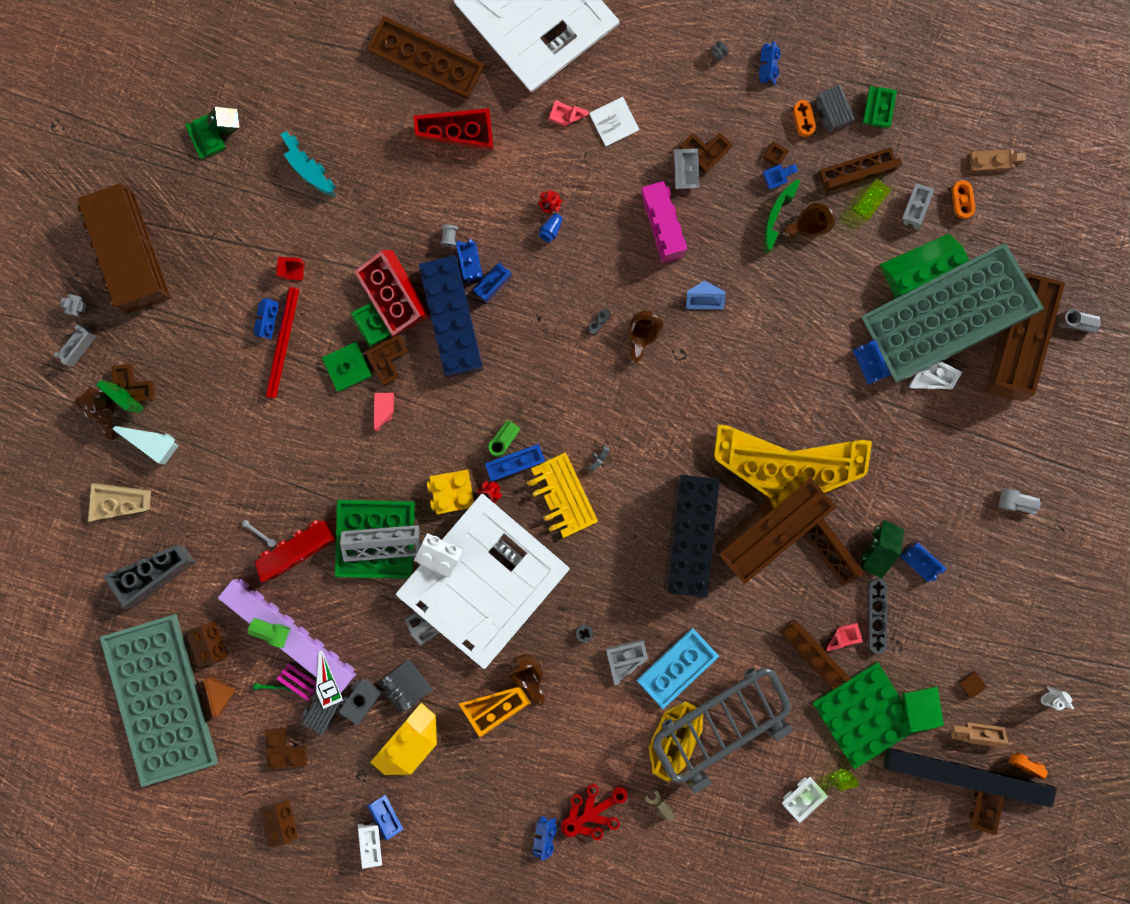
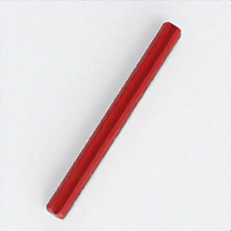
M295 287L288 288L265 394L269 398H276L299 296V289Z

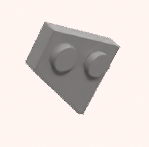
M643 639L606 648L614 685H618L620 680L626 675H630L637 666L642 665L648 660Z

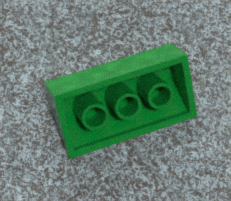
M946 234L880 264V267L896 299L970 260L964 247L950 234Z

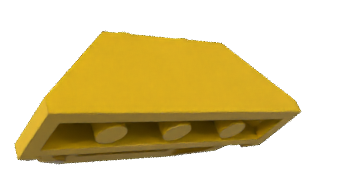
M686 701L664 712L649 744L652 773L669 783L672 780L669 778L654 750L653 740L656 734L663 729L662 723L664 721L672 719L674 723L697 708ZM703 714L691 721L698 737H700L703 730ZM686 724L674 733L689 760L697 741L688 724ZM670 734L661 741V746L675 773L678 775L687 764Z
M421 703L370 763L384 775H411L437 745L436 715Z

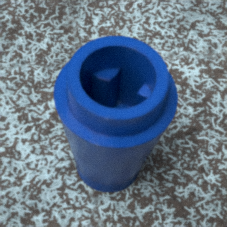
M554 213L539 228L540 232L538 235L546 242L555 240L563 217Z

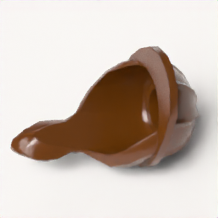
M812 203L800 213L798 220L787 225L781 234L786 237H794L798 233H804L809 236L826 234L835 226L834 212L830 206L822 203Z
M643 310L638 312L630 320L629 336L633 342L630 352L632 364H636L642 359L644 347L653 343L662 330L663 320L652 311Z
M99 388L87 389L81 396L75 399L74 405L88 419L102 425L106 438L114 440L115 431L113 430L114 425L111 420L114 413L112 399Z
M527 654L514 658L510 666L509 677L517 686L528 689L532 699L539 706H542L545 696L540 688L543 678V672L540 668L541 664L533 656Z

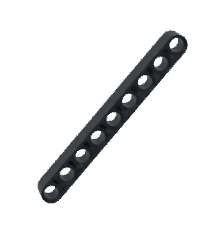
M887 748L883 765L888 770L1052 808L1057 792V787L893 748Z

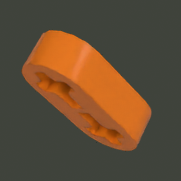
M800 100L793 108V116L798 134L806 138L814 133L816 124L810 103ZM800 106H802L803 109H806L804 112V117L802 115V112L798 111ZM804 121L806 122L807 127H811L808 132L806 131V129H802L805 125Z

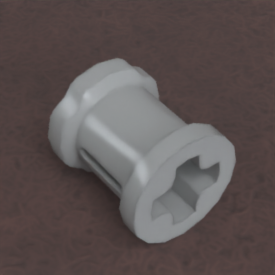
M448 224L441 225L443 234L440 245L456 247L455 238L458 227Z

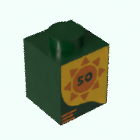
M215 107L207 116V123L210 125L211 132L233 134L238 130L239 119L237 109Z

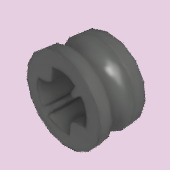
M717 41L716 46L712 45L710 48L713 55L720 61L724 58L723 56L729 54L727 47L721 41Z
M580 625L576 630V637L580 642H589L593 637V630L589 625ZM586 628L589 630L590 636H585L583 639L580 637L579 631H584Z

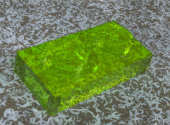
M876 178L853 208V211L868 221L892 189Z
M846 769L834 771L835 774L829 775L831 783L839 791L859 787L857 778L849 771H846Z

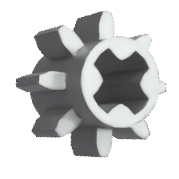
M68 294L67 298L61 299L60 307L64 308L63 313L79 316V312L85 313L87 304L82 302V297Z

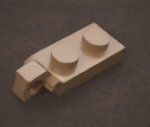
M1009 149L973 151L970 153L971 172L1009 170L1014 168L1015 164H1022L1026 161L1025 153L1014 154V150Z
M967 722V724L961 726L953 725L950 731L952 739H963V742L1007 748L1009 745L1005 727Z

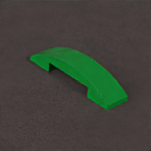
M799 179L792 182L781 193L768 215L764 229V250L767 254L772 250L779 233L772 230L784 200L791 202L801 181Z

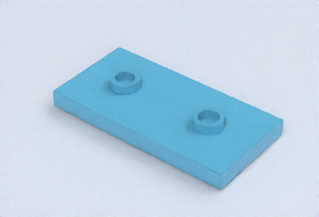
M691 628L636 681L664 709L704 672L719 655L694 628Z

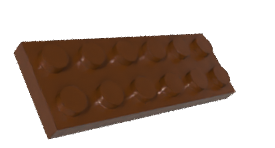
M385 16L382 17L367 47V52L468 100L485 68L484 63Z

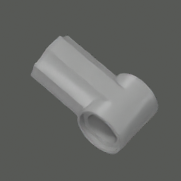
M1076 309L1064 311L1057 316V324L1065 329L1072 328L1097 333L1101 324L1099 316L1081 313ZM1068 315L1071 317V323L1067 319Z
M1002 488L998 507L1011 511L1018 510L1029 514H1037L1041 503L1040 498L1020 494L1016 490Z

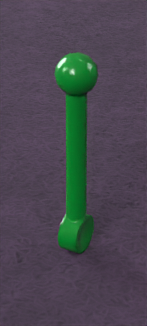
M253 684L254 690L286 689L288 692L292 691L286 685Z

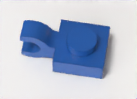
M779 164L762 173L768 189L771 190L787 183L786 176L798 172L796 164L787 166L784 169Z

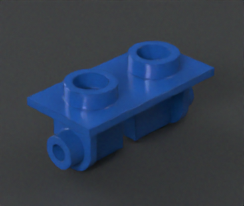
M772 41V46L771 44H764L761 48L760 61L761 63L767 62L765 65H760L759 79H761V83H767L768 80H771L776 85V78L779 77L777 62L781 57V50L775 41Z
M268 298L261 299L257 316H262V319H256L253 330L255 332L254 336L272 340L276 314L278 312V302Z
M540 816L539 820H537L535 834L541 835L542 838L536 837L534 839L533 853L534 857L541 858L542 861L549 858L554 850L552 843L553 836L557 830L556 818L547 820V817Z

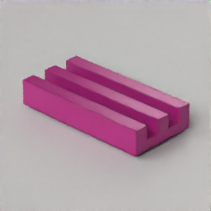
M289 663L277 677L278 681L307 701L311 699L316 691L317 682ZM291 669L314 685L313 689L288 673V670ZM287 676L310 692L308 696L284 680L283 677Z

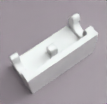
M371 822L370 825L357 824L362 869L381 866L382 859L378 825L375 822Z

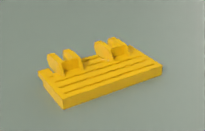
M566 452L531 468L534 476L543 473V475L527 482L528 486H533L546 479L548 486L532 493L533 497L551 490V493L544 496L550 510L557 507L560 509L543 517L544 520L549 521L559 514H562L565 520L548 528L550 532L567 524V528L560 530L563 538L598 522Z

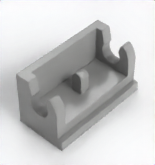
M698 149L674 150L675 189L699 188Z
M915 184L902 218L904 225L912 224L914 229L920 230L934 193L933 188Z
M78 324L75 326L76 331L60 352H55L54 354L55 357L61 359L62 363L74 367L96 338L94 334Z

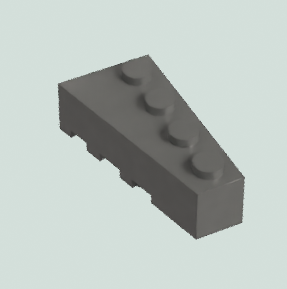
M175 545L149 558L141 559L137 563L105 574L103 577L121 605L126 608H134L196 562L186 547Z

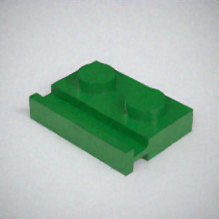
M870 85L867 92L862 124L889 129L892 123L897 90L883 87L877 88Z
M208 114L193 120L189 124H185L201 160L227 149L220 133L211 132L210 125L207 123Z

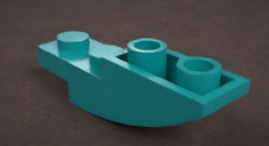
M287 131L280 134L290 150L284 156L295 171L315 189L335 197L336 194L333 190L336 187L330 178L326 180L323 175L326 171L321 163L316 164L314 159L309 160L304 150L300 152L297 147L300 144L294 135L290 136Z

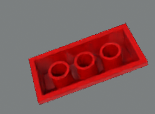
M381 250L354 271L392 336H396L418 325L430 316L429 310L393 250Z
M315 520L308 525L309 529L304 532L299 530L291 535L292 539L288 542L283 540L276 544L275 550L271 552L267 550L259 555L260 559L255 561L261 582L272 581L335 542L336 538L327 523Z

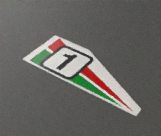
M320 651L318 654L316 693L324 709L342 701L343 698L324 653Z

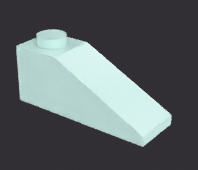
M118 426L113 428L114 431L159 464H166L178 448V445L174 443L175 439L167 433L163 435Z

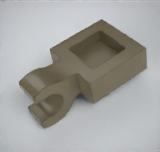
M656 788L652 789L655 793L654 798L651 799L646 794L644 795L645 800L649 804L657 805L656 811L662 819L666 817L670 822L675 818L674 812L663 798L660 797Z

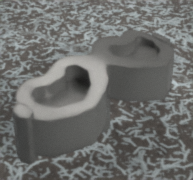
M609 309L598 312V321L590 323L589 330L591 335H596L602 328L601 325L605 324L606 320L610 318Z
M604 443L600 456L594 453L592 456L597 460L591 466L586 467L592 472L602 464L610 450Z

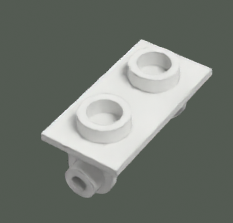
M1047 686L1049 692L1041 697L1043 705L1050 706L1056 710H1062L1066 707L1074 709L1071 704L1072 699L1066 691Z

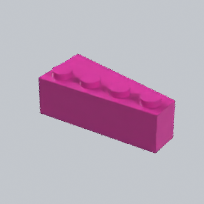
M664 181L642 187V199L662 264L684 258L687 252V245L682 235L681 225L676 217L675 206L670 200L671 193L669 187L665 186Z

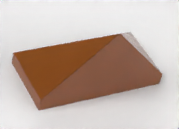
M212 676L203 681L212 717L214 718L223 713L236 690Z

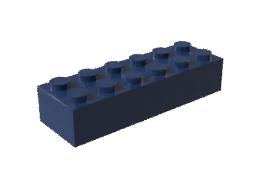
M454 255L420 263L419 268L445 377L450 378L484 370L457 256Z

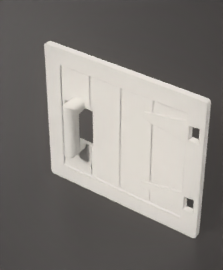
M454 0L455 5L530 92L538 89L620 24L619 19L602 0ZM561 21H564L567 24V30L545 45L540 38Z
M481 494L442 539L462 550L450 577L420 565L398 590L396 595L485 669L570 568L484 494ZM504 533L527 552L524 558L500 538ZM492 547L515 566L512 572L488 553ZM421 600L429 608L424 612L415 604ZM466 639L474 645L472 651L462 644Z

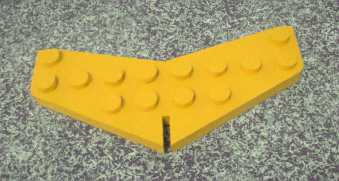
M717 424L714 457L723 466L769 498L774 496L802 471L810 476L821 490L826 493L860 479L867 474L872 441L855 440L789 451L728 425Z

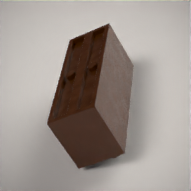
M122 183L77 198L79 203L77 209L85 220L83 226L86 233L90 235V246L93 252H96L98 258L96 259V264L103 272L104 277H102V281L109 290L110 295L108 298L111 305L126 313H131L170 299L171 296L135 193Z
M1025 273L1024 275L1041 302L1044 311L1001 331L985 389L987 393L1020 402L1026 401L1036 393L1065 282L1030 273Z
M802 471L715 544L714 547L719 556L739 579L746 584L832 512L836 506L815 481Z

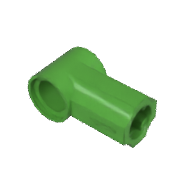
M506 420L495 438L489 443L491 455L496 458L504 456L506 450L521 429L511 421ZM497 443L503 446L502 451L499 453L492 450V447Z
M253 618L248 628L249 635L263 639L268 644L279 648H284L290 632L289 627L276 623L271 624L258 618Z

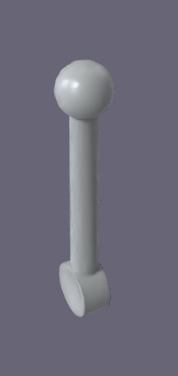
M248 520L242 521L243 527L249 528L264 539L268 546H275L276 541L274 539L267 538L251 526Z

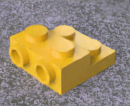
M469 470L429 476L430 481H427L428 491L433 493V500H430L432 511H436V514L469 509L474 503Z

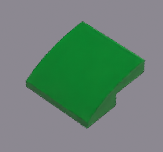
M937 686L902 693L908 732L912 733L944 726Z

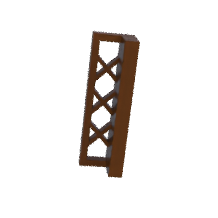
M892 147L821 169L819 173L825 191L829 192L898 170L902 162L900 157L895 159ZM888 153L890 161L884 163L878 161L881 155ZM865 160L874 163L873 166L865 169L860 167ZM847 166L856 169L855 172L849 174L842 173ZM833 172L838 177L827 180L825 173Z
M824 518L815 525L814 533L807 532L804 534L805 538L843 587L853 579L860 578L865 574ZM817 536L824 537L827 540L826 549L817 546ZM829 551L837 553L839 556L838 564L829 562ZM840 567L848 568L852 575L843 580L840 576Z
M792 619L779 632L831 689L834 690L842 681L848 682L851 679L796 620Z

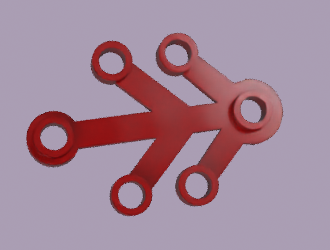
M595 783L589 784L584 814L578 818V807L582 804V796L580 794L572 795L569 817L565 818L561 823L562 833L567 837H574L578 833L592 836L594 840L598 841L603 838V830L600 827L593 829L582 826V824L590 821L607 825L612 830L618 829L620 822L617 817H606L598 814L615 803L622 804L627 800L628 795L624 787H615L612 791V796L593 807L595 796L599 793V787ZM596 787L597 790L595 793H591L589 789ZM622 793L624 796L622 799H618L616 795ZM575 797L580 798V802L574 803L573 799ZM616 820L618 823L616 826H611L610 822ZM570 824L574 826L572 831L567 829V826ZM600 831L601 835L599 837H596L594 835V832Z

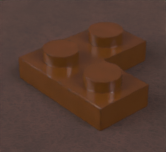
M719 132L706 146L692 133L680 145L679 149H698L699 168L707 174L733 147V144Z
M400 335L365 351L382 386L400 378L392 360L408 353Z
M132 364L112 366L113 383L125 389L135 401L156 400L154 381L135 382Z
M286 728L265 730L267 770L307 766L306 746L287 747Z

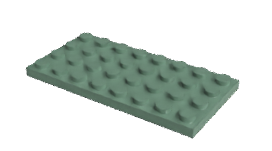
M1003 243L861 317L873 340L876 341L895 382L898 383L1044 311V308L1007 244Z
M177 614L101 636L102 648L141 787L218 764Z

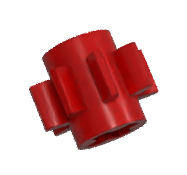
M549 189L547 193L543 192L539 196L541 200L538 204L542 212L544 211L551 215L554 211L558 212L561 208L559 205L563 200L560 199L559 193Z
M485 481L477 490L480 493L479 496L484 494L494 504L502 496L499 493L501 487L494 481L489 483Z

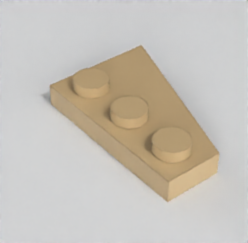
M93 483L91 484L88 522L147 511L150 509L151 491Z

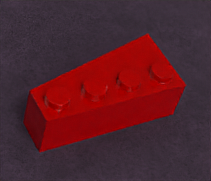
M489 108L413 116L417 139L494 151Z

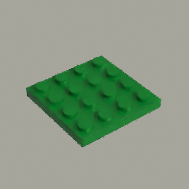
M337 500L335 577L409 579L413 574L414 556L344 562L340 548L341 532L414 526L415 501ZM414 544L406 545L405 548L409 550L414 549ZM388 546L385 548L388 551L396 550V548L393 546ZM368 548L366 551L374 553L377 550L374 548ZM354 549L347 550L348 555L357 553Z
M877 661L850 677L851 679L848 682H842L834 690L831 689L812 701V704L854 770L912 734L908 732L904 702Z

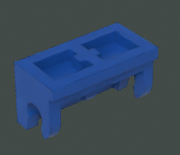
M469 239V242L466 243L462 241L456 242L465 283L483 279L476 242H473L472 239Z
M499 262L472 291L487 304L512 277V273Z
M875 340L853 350L868 385L891 375Z
M911 542L899 556L927 582L937 580L936 576L947 569L918 542Z

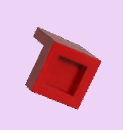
M278 257L276 276L283 280L302 281L304 279L305 262L301 258Z

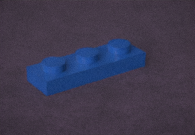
M539 444L485 463L491 482L544 463L545 459Z

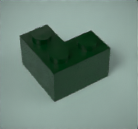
M884 519L880 525H876L872 531L874 537L869 549H865L860 557V560H862V570L882 579L901 555L905 529Z

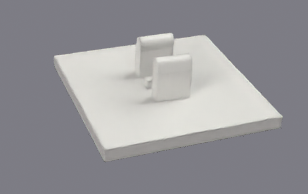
M623 97L589 113L606 147L639 131Z

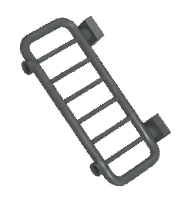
M750 668L744 672L746 678L674 723L672 719L662 723L663 729L656 734L653 740V747L672 781L676 783L686 782L688 788L696 794L711 784L709 777L702 772L703 770L765 731L776 741L793 732L791 726L783 721L791 711L790 700L772 669L761 668L755 671L754 668ZM765 675L770 678L783 704L782 711L775 716L756 681ZM751 683L754 684L771 717L759 726L740 690ZM737 693L754 726L753 730L741 736L724 703V700ZM719 703L739 738L726 747L707 712ZM703 713L722 747L720 751L710 757L691 723L692 720ZM686 724H688L706 759L695 767H692L674 733ZM670 734L689 768L682 775L675 773L661 746V741Z

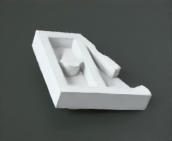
M941 361L915 374L908 387L953 389L962 372Z

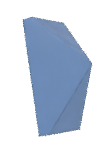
M703 281L687 291L686 309H724L726 293L720 288Z

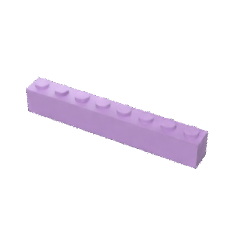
M233 579L218 599L249 624L253 618H258L271 624L276 623L289 627L288 638L284 648L281 649L315 677H317L318 654L320 651H323L341 694L357 675L354 673L355 669L348 663L343 664L338 660L340 657L333 651L328 652L323 648L325 645L318 639L313 640L308 636L310 633L305 628H298L294 624L295 621L288 615H282L279 612L280 609L275 604L267 603L264 600L265 597L260 592L252 591L249 588L250 585L245 580Z

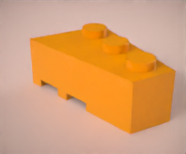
M516 687L459 703V706L478 736L483 737L530 705L531 702L522 688Z

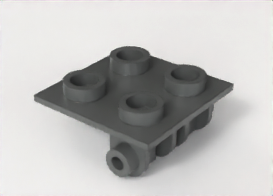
M410 659L379 682V685L401 713L407 711L412 705L433 690Z

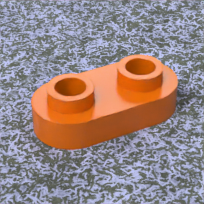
M958 181L951 190L954 212L958 218L968 219L975 213L976 209L973 188L968 181ZM958 189L963 190V194H960ZM961 207L966 209V213L961 211Z
M1018 752L1016 755L1011 754L1008 761L1011 765L1035 778L1046 779L1048 771L1043 764L1033 763L1027 760L1028 757Z

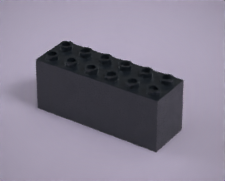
M688 475L676 476L664 591L667 593L706 598L708 596L720 479Z

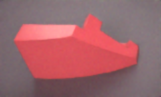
M555 100L548 120L567 126L586 117L589 112L576 106L570 107Z
M375 393V431H379L384 423L393 419L394 393Z
M858 622L838 627L827 646V651L863 642Z

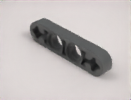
M879 578L871 579L867 587V645L869 650L876 654H881L887 649V584L883 579ZM877 581L879 585H882V588L878 589V595H882V598H872V595H877L876 589H873V585H876ZM875 601L882 603L880 611L876 612L873 610L872 605ZM875 620H880L882 623V628L879 631H875L872 627ZM872 633L878 635L882 634V637L878 636V642L882 643V646H879L878 650L876 649V647H873V643H876L877 637L872 636Z

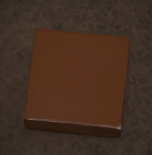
M773 141L762 159L777 166L782 163L789 150Z
M972 671L958 682L971 699L987 688L975 671Z

